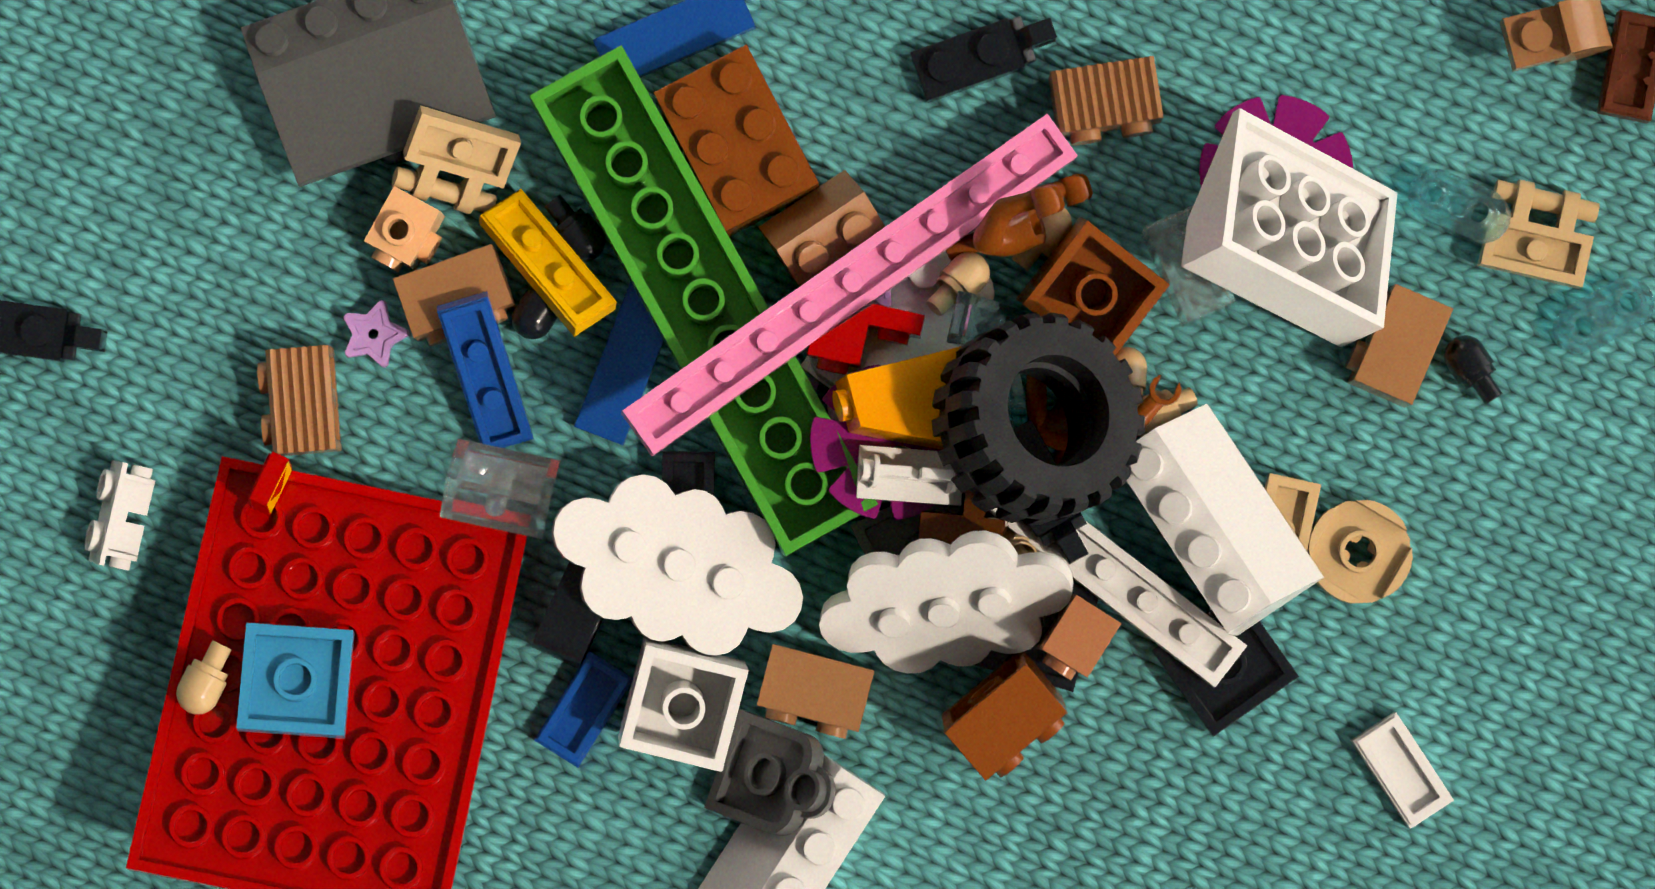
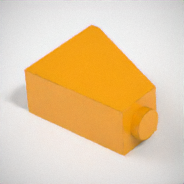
M962 346L845 375L835 382L837 390L833 391L832 395L834 409L839 421H846L848 431L852 434L940 450L944 449L941 437L933 436L932 420L938 418L940 413L939 409H935L932 406L933 397L936 389L946 385L941 381L940 375L946 364L956 359V351Z

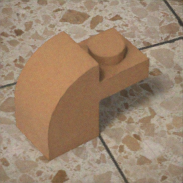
M1564 0L1557 2L1554 6L1506 17L1500 21L1513 72L1550 62L1559 65L1603 54L1613 47L1600 0Z

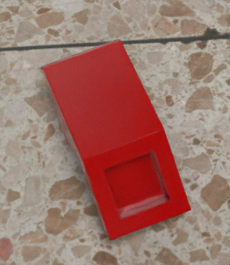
M872 304L816 339L809 345L807 355L818 359L817 369L847 375L849 366L861 367L869 328L879 330L877 336L879 340L908 346L910 337L921 339L925 315Z

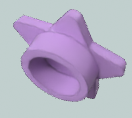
M384 300L377 302L367 314H344V320L352 333V337L345 350L347 358L369 355L381 367L386 368L389 365L390 351L393 345L409 336V331L406 328L390 321L387 303ZM372 329L378 331V337L375 339L369 337V332Z

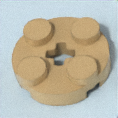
M1371 500L1345 501L1326 510L1312 526L1307 548L1308 554L1324 576L1323 579L1317 582V585L1331 597L1350 604L1373 603L1393 594L1407 578L1413 560L1410 538L1406 532L1407 529L1403 520L1387 506ZM1361 538H1365L1370 542L1367 551L1373 555L1372 560L1369 563L1360 561L1354 566L1348 561L1350 553L1345 550L1346 545L1349 541L1358 543Z

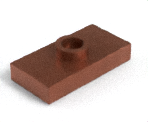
M1619 10L1616 12L1611 37L1613 47L1608 52L1596 113L1648 124L1651 122L1655 104V17Z

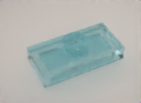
M958 291L946 342L959 347L963 346L966 342L978 337L979 334L1008 320L1011 321L1021 315L1031 313L973 293Z

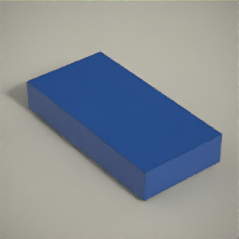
M589 651L534 741L577 768L580 767L632 684L633 677Z

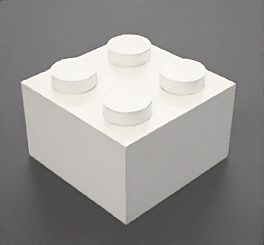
M644 636L618 734L619 747L722 772L749 671L746 662L723 655L700 654L687 646L667 641L650 640Z

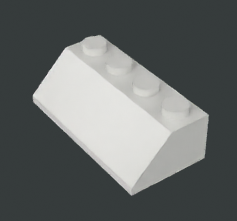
M1208 404L1154 428L1135 441L1141 444L1142 450L1137 463L1127 466L1130 469V477L1127 479V482L1228 634L1238 636L1324 578Z
M824 754L822 768L832 775L836 789L835 798L830 809L818 818H804L800 827L795 832L786 836L767 833L741 823L698 889H825L885 798V793Z

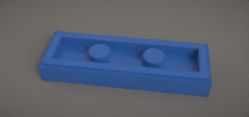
M684 0L595 38L593 42L600 57L622 45L641 78L754 30L756 26L745 0Z
M631 281L574 426L622 446L625 444L631 427L621 412L644 395L664 343Z
M482 292L438 305L437 313L483 454L534 439L488 292Z

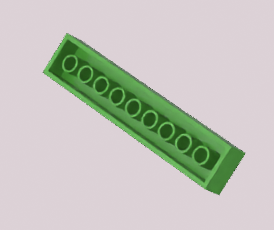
M622 45L529 95L532 106L680 370L768 309L766 302ZM796 356L707 418L759 513L770 528L784 557L860 516V514L841 504L829 493V488L848 466L824 472H817L815 469L810 445L812 422L815 417L830 419ZM839 435L854 483L857 487L858 467ZM864 499L861 502L864 512L878 505L874 499Z

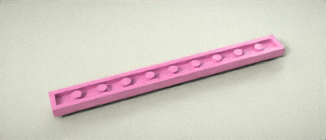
M1046 114L622 410V416L649 454L654 456L805 350L819 337L852 317L973 232L998 199L1034 189L1074 161L1078 155L1050 116Z

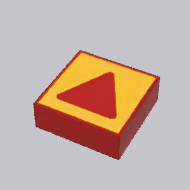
M273 451L271 454H268L248 495L253 509L268 516L271 515L293 470L289 458Z

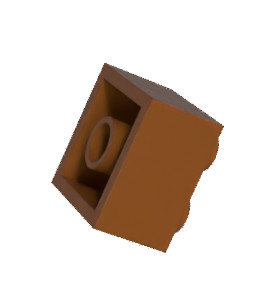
M1079 217L1016 300L1040 316L1050 312L1064 314L1069 319L1068 324L1079 319L1094 328L1092 336L1099 338L1105 335L1116 346V349L1113 351V354L1116 355L1170 284L1088 220Z
M1024 651L1014 653L1000 667L991 672L942 714L944 733L986 781L995 773L1001 778L1011 772L1024 759L1020 752L1035 739L1042 744L1053 737L1064 726L1065 722L1061 718L1068 712L1061 693Z

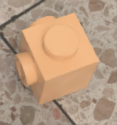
M394 186L364 239L369 246L375 248L371 258L396 272L400 271L403 264L413 270L417 269L420 261L428 264L440 245L442 237L436 234L445 216L438 209Z

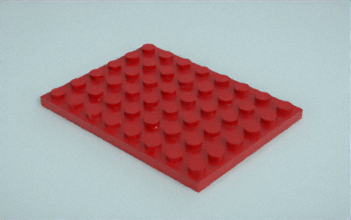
M222 456L126 869L220 889H452L528 537L530 519L293 470L271 515L268 516L253 509L248 497L263 464ZM246 623L354 631L345 739L242 732L236 729ZM213 640L231 649L221 670L228 674L225 680L227 684L212 710L199 715L191 714L185 711L178 703L177 687L187 666H191L194 659L202 662Z

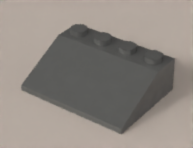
M316 0L241 27L256 76L299 187L403 151L420 105L478 123L496 117L456 0Z

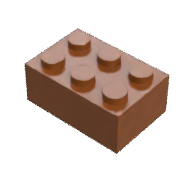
M747 44L653 92L702 190L729 237L785 209L819 187V182Z

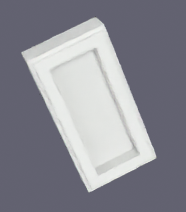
M1396 712L1391 713L1350 740L1407 828H1413L1454 801Z

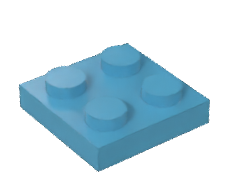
M246 623L236 729L242 732L345 739L354 631Z

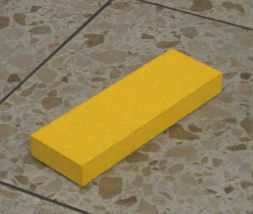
M519 189L479 216L480 226L574 337L616 310L617 301L522 189Z

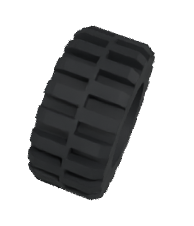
M1050 312L1043 316L1031 313L1021 315L1011 321L1008 320L966 342L956 351V359L948 362L940 375L941 381L946 385L935 390L932 403L933 408L940 410L939 417L932 420L933 436L941 437L944 448L937 451L943 466L950 464L956 475L951 478V481L960 492L970 490L974 494L971 499L972 504L984 512L997 508L995 515L1000 520L1010 523L1022 520L1026 525H1041L1097 506L1111 497L1112 490L1124 485L1130 477V469L1127 466L1138 461L1142 446L1135 441L1136 436L1145 433L1144 415H1138L1137 404L1143 402L1139 386L1133 388L1128 377L1133 371L1126 359L1119 361L1113 354L1116 346L1105 335L1095 338L1092 336L1094 328L1079 319L1068 324L1069 319L1064 314ZM1018 373L1029 375L1044 383L1056 395L1063 407L1068 425V440L1064 455L1057 466L1045 463L1031 455L1019 442L1012 429L1008 414V397L1013 380Z

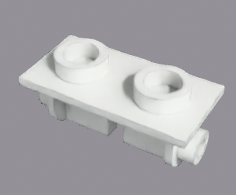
M859 445L856 498L961 506L962 492L951 481V478L956 475L951 465L943 466L937 451Z
M112 460L110 470L104 469L98 482L97 499L102 500L98 521L92 520L89 524L85 538V550L91 551L88 560L90 562L104 566L106 556H111L110 567L129 571L131 561L137 562L144 526L126 522L127 514L132 512L147 516L156 480L151 479L153 469L132 464L131 473L126 474L128 463Z

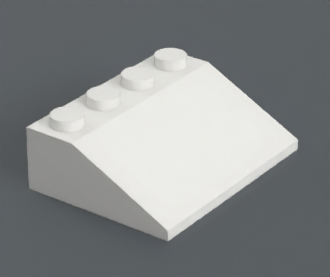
M1239 108L1231 115L1188 217L1181 267L1339 347H1343L1384 328L1398 193Z

